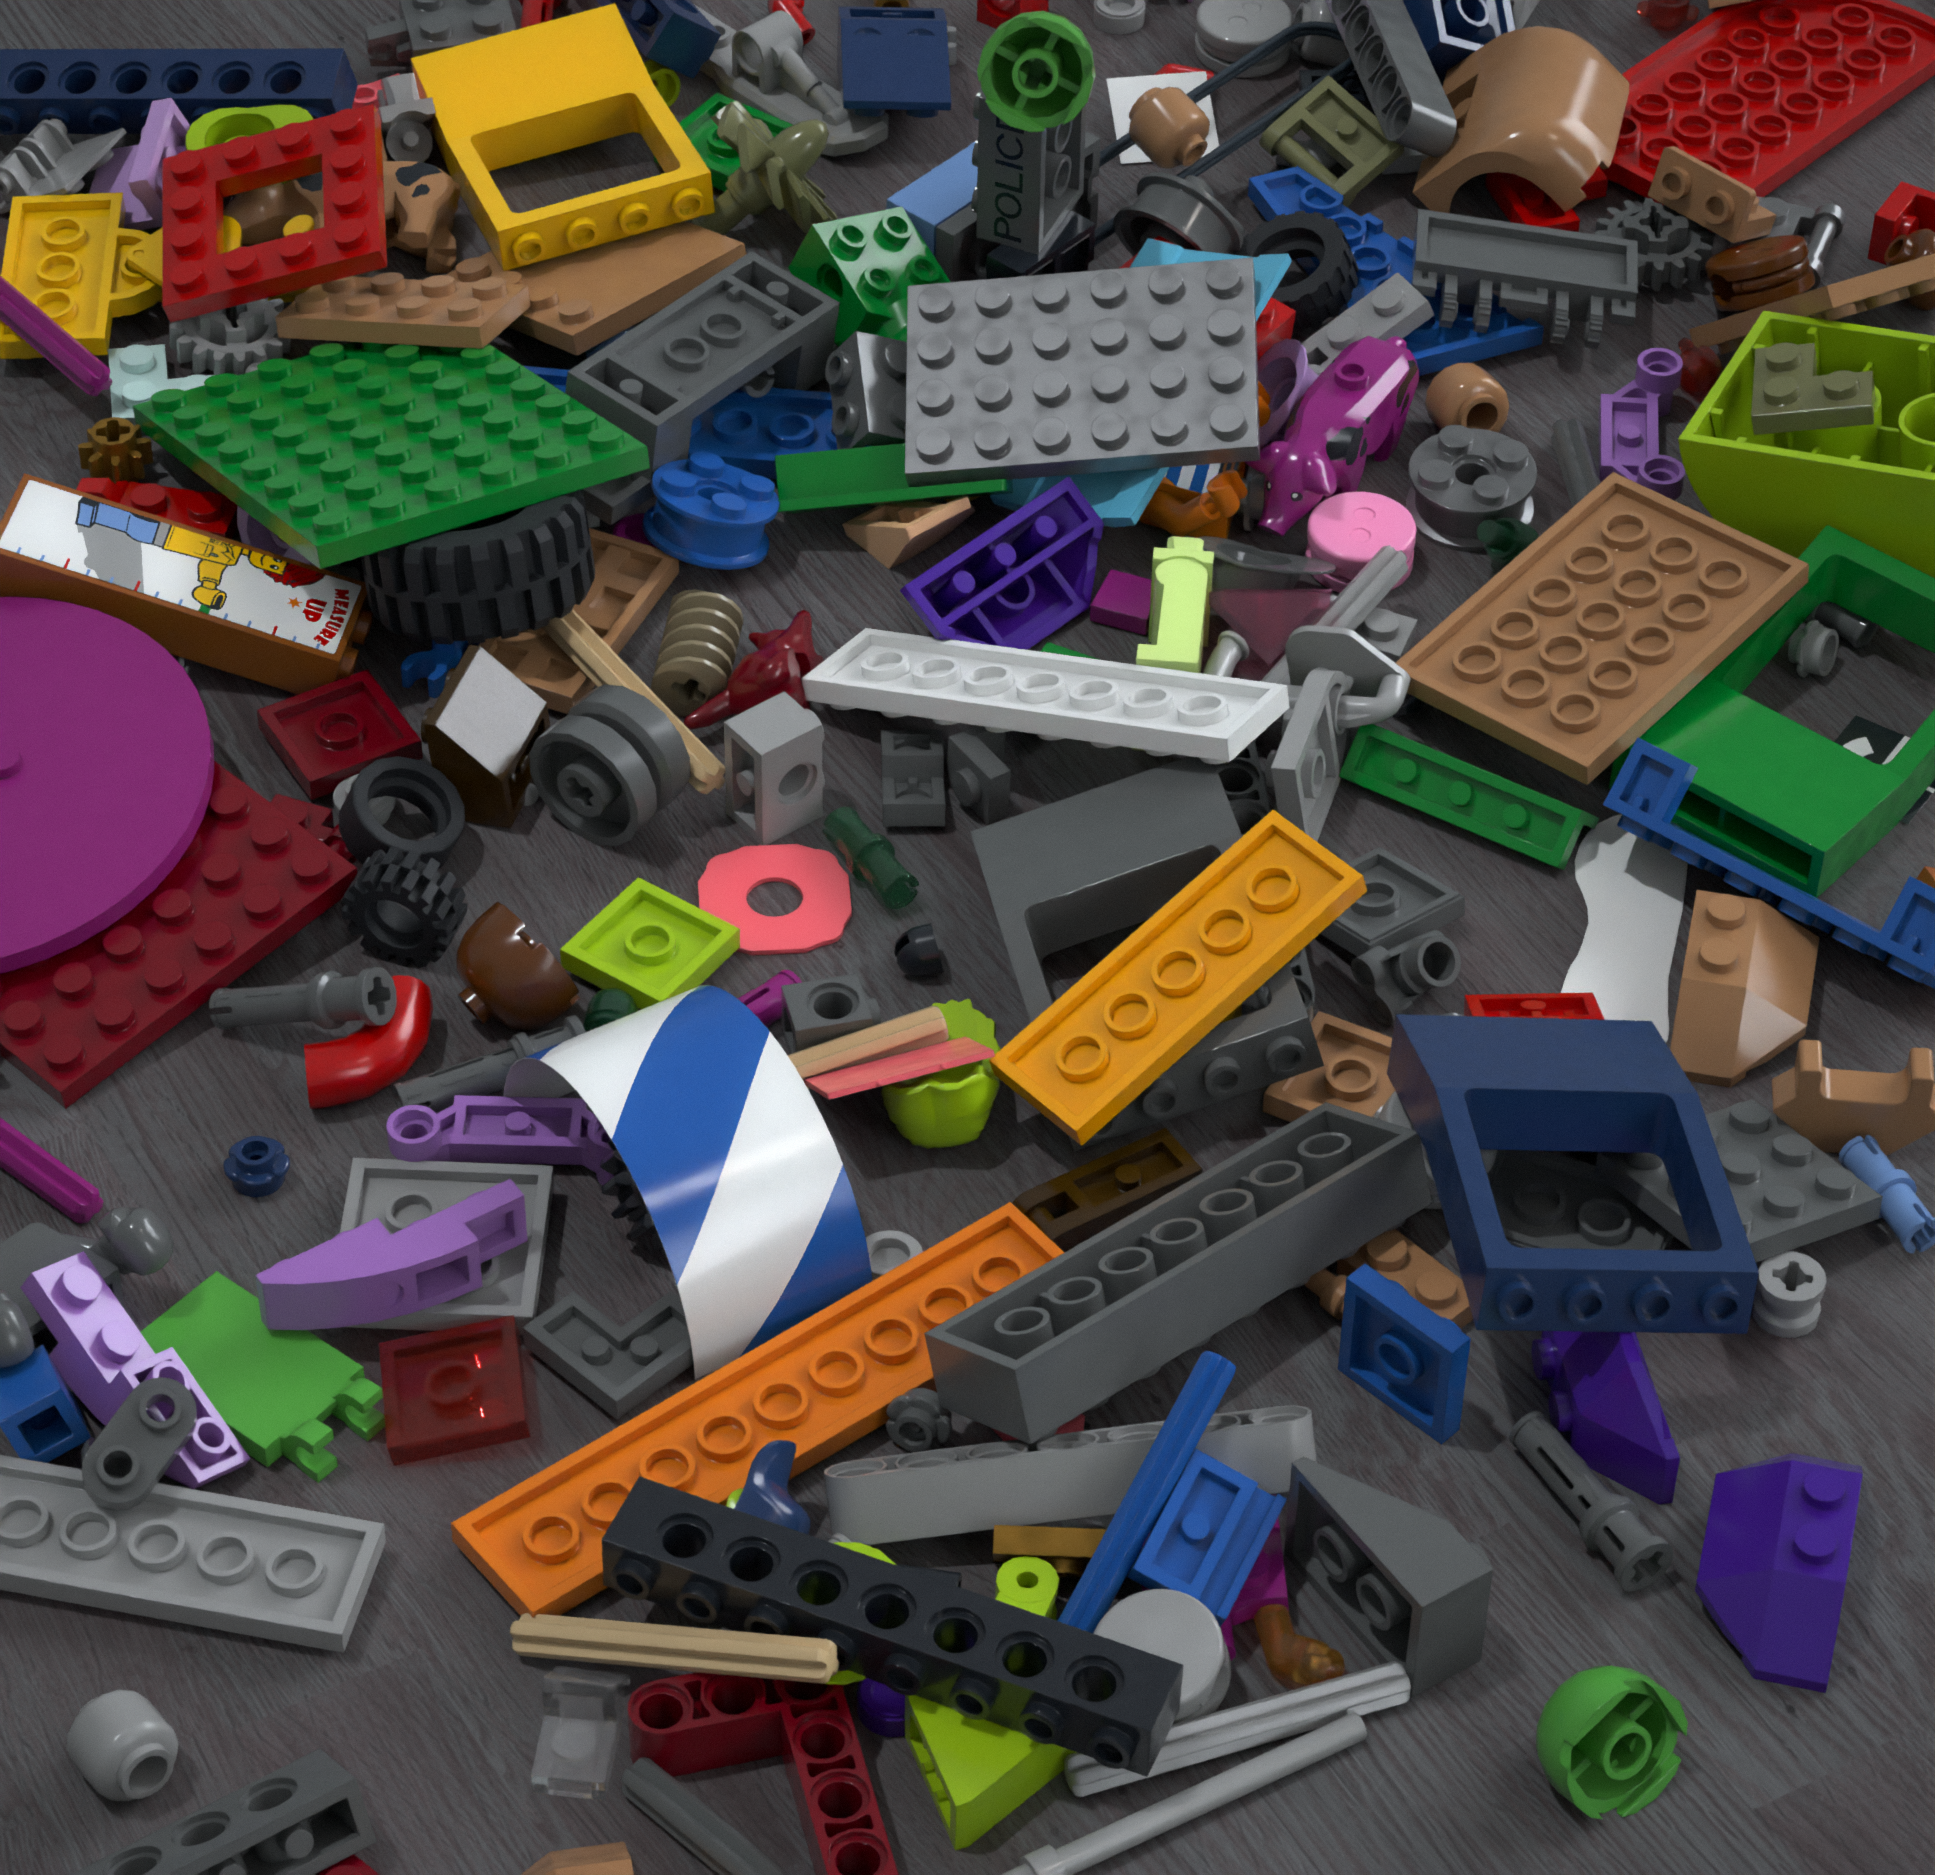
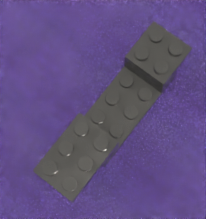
M751 251L567 372L565 393L645 444L648 449L650 469L581 489L586 510L612 525L653 497L655 494L653 493L651 483L657 468L672 461L688 459L693 419L760 373L774 378L772 386L782 389L806 391L826 377L827 359L838 348L834 339L840 302ZM770 366L774 369V374L768 375L763 373Z

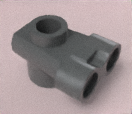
M1430 930L1388 950L1382 946H1375L1351 962L1354 978L1368 994L1370 1012L1373 1018L1383 1027H1390L1395 1024L1396 1014H1412L1414 1010L1413 1002L1430 989L1445 987L1454 982L1461 967V958L1457 947L1438 930Z

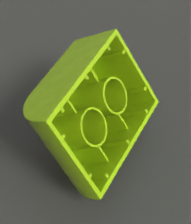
M1763 310L1678 438L1685 472L1699 500L1715 520L1797 559L1825 526L1829 525L1935 578V336ZM1778 343H1793L1796 345L1814 343L1817 358L1816 376L1828 375L1840 370L1852 372L1873 371L1875 386L1874 424L1754 435L1751 411L1755 349L1771 347Z

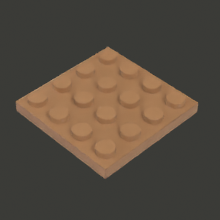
M1935 253L1689 329L1694 349L1697 351L1717 345L1720 355L1737 350L1763 310L1834 321L1935 290Z

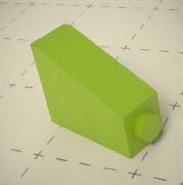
M905 1695V1738L955 1850L969 1847L1061 1773L1065 1769L1064 1759L1069 1754L1076 1753L1055 1744L1038 1743L1028 1738L1024 1733L984 1719L975 1720L967 1718L953 1708L916 1695Z

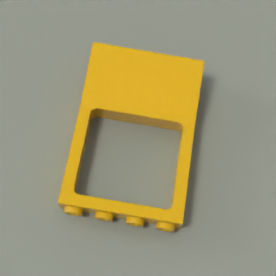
M615 3L411 58L412 70L415 75L420 99L433 98L436 114L430 129L451 177L454 182L459 183L461 186L460 194L503 271L715 213L711 172L654 86ZM627 133H639L643 137L665 172L664 174L523 213H514L509 209L489 174V171Z

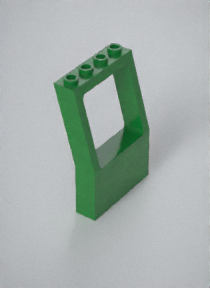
M1829 525L1825 526L1798 557L1799 560L1809 564L1808 583L1639 737L1698 767L1689 788L1671 820L1672 823L1816 898L1886 836L1935 780V709L1889 763L1876 764L1741 694L1816 606L1822 602H1833L1935 654V578ZM1634 743L1613 761L1609 789L1612 788Z

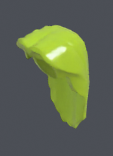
M952 999L946 1004H932V1006H937L945 1017L949 1035L947 1041L966 1036L994 1050V1054L1001 1050L996 1040L997 1027L995 1021L991 1018H986L982 1012L973 1009L970 999H965L961 1002ZM990 1058L882 1086L883 1104L887 1109L890 1120L896 1124L900 1134L908 1139L912 1145L927 1149L954 1147L978 1139L986 1125L993 1107V1101L1000 1088V1079L993 1073L989 1062Z

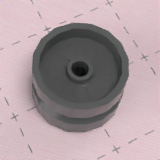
M604 684L589 691L570 708L565 718L556 721L536 739L529 753L530 774L540 797L555 817L575 834L599 845L619 846L633 839L650 823L654 813L665 809L683 792L691 777L690 757L681 734L667 715L645 696L624 686Z

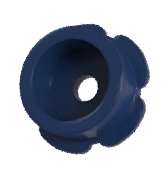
M250 1136L235 1143L229 1149V1158L224 1161L223 1167L225 1175L232 1181L234 1188L238 1192L249 1197H263L276 1192L283 1185L285 1174L290 1167V1159L284 1154V1146L277 1140L263 1136Z

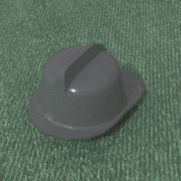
M1198 537L1204 541L1203 551L1214 552L1211 605L1241 616L1257 618L1272 614L1286 603L1301 574H1329L1336 570V565L1317 558L1264 551L1250 545L1219 537Z

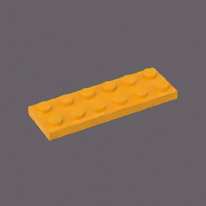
M1272 810L998 1051L995 1057L990 1058L989 1062L994 1075L1083 1146L1367 892L1363 875L1275 810Z

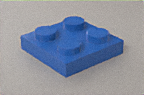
M1363 1264L1346 1278L1338 1370L1442 1445L1460 1430L1471 1338L1464 1334L1453 1321L1440 1317L1409 1295L1407 1290L1398 1282L1388 1280L1367 1264Z

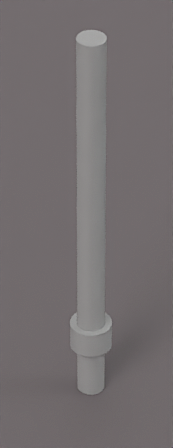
M1357 1713L1348 1714L1064 1846L1054 1849L1051 1845H1045L1021 1856L1018 1867L1001 1875H1074L1367 1738L1365 1724Z

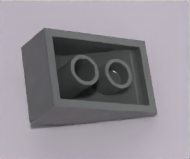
M1304 1456L1292 1462L1284 1555L1381 1664L1397 1661L1403 1665L1411 1684L1410 1697L1412 1698L1481 1661L1493 1578L1491 1563L1482 1548L1474 1542L1468 1543L1448 1520Z

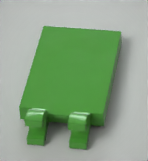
M217 1271L141 1331V1334L155 1354L171 1347L174 1348L246 1453L266 1467H269L283 1455L294 1462L308 1477L319 1483L338 1467L337 1457L324 1449L334 1439L333 1429L322 1423L327 1417L333 1414L367 1442L387 1426L386 1416L372 1407L383 1398L382 1388L365 1378L363 1366L308 1330L267 1329L261 1321L259 1299Z

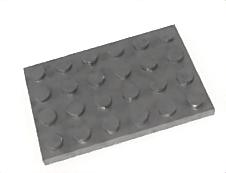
M1253 257L908 286L905 476L908 487L1260 460L1256 294Z

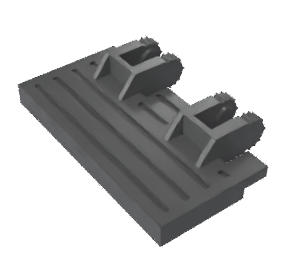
M1418 209L1414 227L1411 285L1423 296L1435 297L1437 282L1442 283L1439 304V326L1452 328L1453 322L1457 317L1458 304L1474 306L1472 316L1473 331L1487 333L1489 326L1492 290L1499 291V307L1546 313L1548 298L1552 299L1550 343L1563 344L1565 337L1568 335L1570 320L1585 322L1583 333L1584 347L1598 349L1603 327V306L1610 307V323L1634 325L1635 301L1638 294V241Z

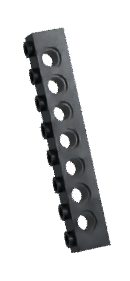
M640 1476L602 1538L603 1585L616 1589L628 1598L635 1600L644 1599L681 1612L693 1621L704 1624L712 1623L732 1631L831 1640L837 1646L838 1671L849 1670L863 1675L868 1679L885 1684L899 1694L916 1695L953 1708L967 1718L975 1720L984 1719L1024 1733L1028 1738L1038 1743L1055 1744L1092 1757L1100 1764L1109 1768H1123L1148 1777L1180 1709L1183 1664Z

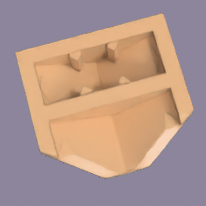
M965 495L946 504L922 501L879 505L844 523L843 527L849 538L890 569L929 548L949 534L973 514L975 508L970 503L969 497Z

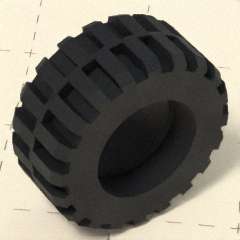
M580 490L361 557L369 607L374 617L396 635L404 633L410 640L423 642L426 639L434 640L436 644L452 645L454 641H467L468 644L483 643L485 639L495 637L506 639L519 636L520 631L530 628L535 631L545 627L551 619L555 617L561 619L572 611L575 604L580 605L586 598L595 579V565L585 500Z

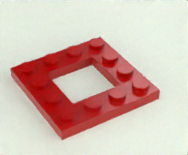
M374 104L355 109H344L321 118L301 123H290L275 130L248 137H236L229 142L198 150H187L175 156L163 158L162 307L170 323L387 267L381 119ZM319 172L323 173L324 227L303 233H293L284 238L249 247H238L224 253L223 197Z

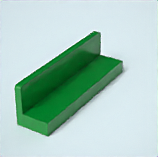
M905 443L775 455L779 497L777 501L780 502L779 514L954 499L962 495L976 497L1013 493L1012 479L908 487L905 476Z
M1374 724L1359 726L1339 774L1341 778L1562 870H1565L1583 825L1595 829L1599 817Z

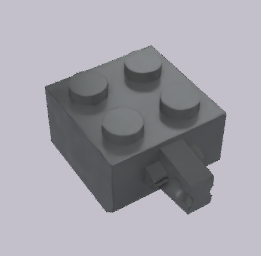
M399 0L400 20L366 28L365 39L370 66L410 67L411 73H413L411 58L517 29L508 0Z

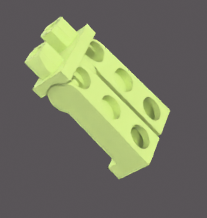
M1172 536L1168 538L1167 548L1154 547L1148 642H1151V645L1138 644L1136 665L1201 673L1203 647H1208L1214 552L1203 551L1204 541L1200 538ZM1132 748V750L1145 751V750H1143V749Z

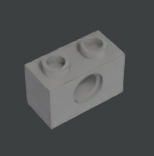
M785 691L724 721L726 814L760 845H769L823 817L825 777L822 771V742L825 738L824 729L813 711L804 709Z

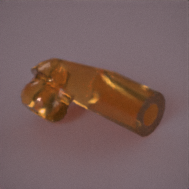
M1271 1604L1260 1608L1254 1615L1255 1627L1266 1664L1275 1677L1299 1685L1309 1686L1343 1676L1345 1663L1342 1654L1336 1649L1329 1648L1328 1644L1323 1641L1295 1634L1287 1607L1280 1604Z

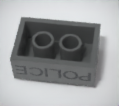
M980 88L973 104V117L978 120V138L972 152V164L978 167L977 185L971 200V210L977 213L976 237L1039 254L1083 194L1086 105L1074 120L1064 125L1062 123L1056 127L1045 128L1041 132H1028L1007 125L993 114L985 102L986 96Z

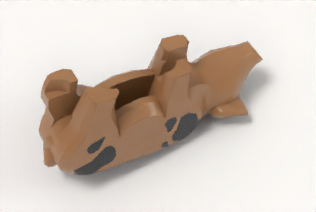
M383 161L386 249L396 246L408 254L426 259V271L431 273L451 272L456 264V239L451 234L455 222V213L458 210L461 186L438 167L424 162ZM319 172L234 194L223 210V215L234 218L240 224L242 231L241 246H253L284 238V226L289 220L298 215H310L314 219V230L324 227L323 173Z

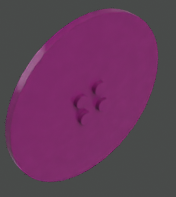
M0 597V974L46 960L79 945L122 918L153 892L177 865L191 844L205 815L211 796L215 770L214 745L204 705L194 683L184 668L163 646L146 633L125 621L98 610L68 602L42 598Z

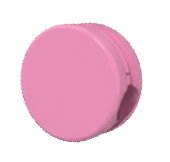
M1347 492L1325 499L1314 508L1309 516L1307 526L1308 544L1305 556L1328 561L1336 565V570L1329 574L1312 576L1323 586L1341 593L1383 546L1390 545L1396 551L1401 550L1407 556L1406 564L1408 571L1391 590L1397 588L1407 580L1413 568L1416 541V524L1413 516L1399 502L1384 495L1371 492Z

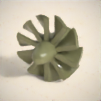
M738 100L731 101L711 117L718 126L717 134L720 139L739 154L741 166L728 177L726 182L728 189L714 200L715 213L692 219L695 225L725 235L748 214L752 216L761 215L772 204L779 210L784 207L805 234L808 233L812 224L832 221L838 218L837 214L824 202L823 199L826 198L824 192L805 176L816 164L826 147L829 135L826 123L817 119L801 121L773 137L768 126L761 119H753Z

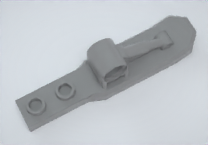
M696 6L721 34L711 57L703 63L700 71L714 79L723 95L793 125L801 121L813 119L826 123L829 135L826 147L822 152L824 155L835 157L863 152L888 139L889 114L885 112L882 116L863 117L853 114V109H843L841 92L820 80L803 61L802 33L796 21L787 12L775 11L736 31Z

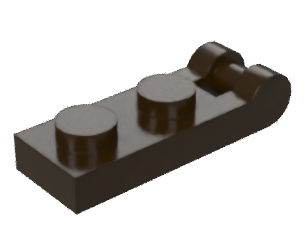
M1163 1128L1023 1192L1012 1204L1065 1253L1077 1246V1244L1086 1241L1202 1174L1203 1169L1166 1128ZM1063 1209L1067 1212V1214L1056 1219L1052 1216V1214Z

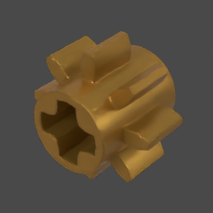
M111 417L97 422L92 428L87 429L88 442L78 444L81 469H89L90 478H109L113 483L125 480L129 483L138 482L139 479L145 478L144 465L154 463L151 438H142L141 425H133L124 418Z

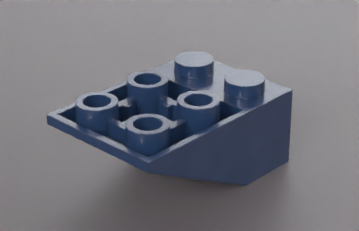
M838 6L837 73L843 109H853V114L863 117L882 116L885 114V109L906 110L907 115L917 118L938 116V110L951 111L947 20L944 8Z

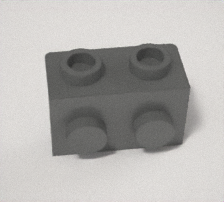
M856 331L828 357L825 375L827 382L830 384L833 409L832 430L836 434L837 449L905 443L907 342Z

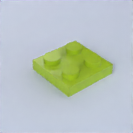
M638 877L560 948L561 966L565 970L624 1001L644 1009L700 986L740 948V929Z

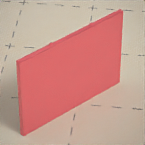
M965 1036L818 1074L803 1080L807 1087L830 1100L995 1057L994 1050Z

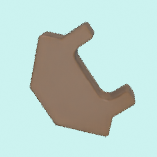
M1801 1040L1798 1045L1795 1067L1772 1079L1773 1113L1823 1152L1840 1153L1843 1146L1853 1138L1861 1136L1865 1139L1866 1135H1871L1876 1139L1884 1154L1888 1156L1935 1131L1933 1051L1928 1048H1911L1907 1066L1897 1073L1829 1069L1822 1065V1043L1820 1041Z

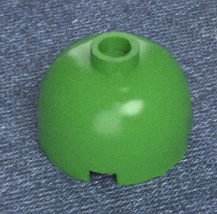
M1047 11L1021 13L999 25L985 43L977 69L978 80L981 82V89L986 96L985 102L991 112L1007 125L1028 132H1041L1045 128L1056 127L1062 123L1064 125L1074 120L1088 102L1096 75L1093 51L1082 30L1064 16Z
M1596 1666L1579 1671L1563 1682L1546 1702L1537 1724L1536 1749L1547 1780L1561 1795L1591 1818L1602 1819L1599 1813L1604 1814L1617 1807V1814L1625 1817L1637 1813L1656 1799L1676 1774L1681 1758L1674 1754L1673 1750L1677 1743L1678 1731L1687 1737L1688 1722L1680 1701L1648 1676L1630 1668Z

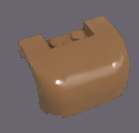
M1535 26L1510 31L1494 38L1447 70L1443 90L1456 116V133L1452 144L1444 155L1438 158L1429 156L1421 161L1413 194L1430 211L1450 213L1454 194L1467 180L1485 173L1506 172L1516 174L1533 182L1547 193L1564 212H1567L1587 197L1580 188L1589 180L1597 167L1600 166L1604 170L1609 168L1629 95V82L1590 42L1566 30Z

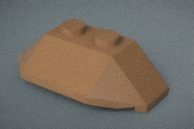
M1702 890L1696 891L1670 1051L1691 1082L1731 1088L1745 1078L1747 1071L1769 1061L1802 1038L1806 1033L1820 937L1762 900Z

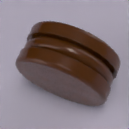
M1797 235L1769 237L1729 248L1711 257L1706 262L1705 269L1713 289L1712 298L1714 306L1721 311L1755 309L1809 290L1815 283L1813 268L1809 266L1810 263L1807 257L1809 251L1806 240Z

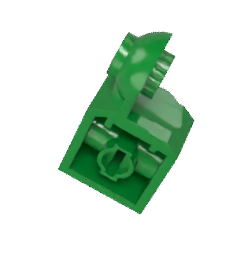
M902 206L812 224L788 267L792 275L840 302L834 339L837 347L843 344L856 331L907 342L908 286L950 282Z

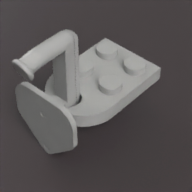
M1307 625L1295 629L1290 634L1285 646L1291 684L1287 685L1290 708L1274 721L1282 722V740L1278 750H1271L1268 755L1265 779L1267 787L1274 788L1276 803L1274 810L1318 842L1341 780L1339 774L1348 754L1351 728L1379 723L1396 714L1404 702L1411 678L1404 669L1355 631L1341 627ZM1233 631L1222 632L1218 636V644L1211 653L1203 674L1231 677L1236 664L1246 660L1249 656V647L1244 638Z

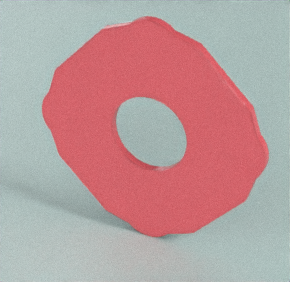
M800 844L743 846L729 853L719 854L711 858L707 863L705 872L698 881L699 908L739 928L740 948L736 951L752 956L807 953L821 946L833 944L842 937L844 928L852 917L849 876L839 865L837 858L832 853L822 849H813ZM783 882L795 887L801 893L803 900L795 911L787 915L765 916L755 912L748 905L747 896L752 889L763 883Z

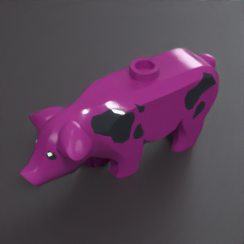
M1367 336L1349 344L1300 398L1289 417L1284 441L1273 442L1261 449L1260 460L1245 461L1252 469L1264 474V504L1257 524L1259 528L1276 536L1283 537L1291 527L1315 508L1323 495L1327 499L1341 493L1357 492L1367 456L1375 453L1374 460L1382 462L1387 461L1393 454L1399 443L1408 410L1419 381V369L1415 356L1407 349V342L1404 339L1393 336L1384 341Z

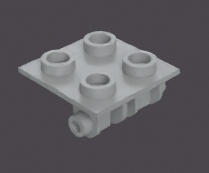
M58 119L42 120L18 144V147H15L0 162V196L4 198V201L0 204V214L11 210L12 197L76 194L85 184L81 178L87 172L93 171L107 163L114 155L111 148L127 132L122 128L73 145L66 136L67 128L62 121Z

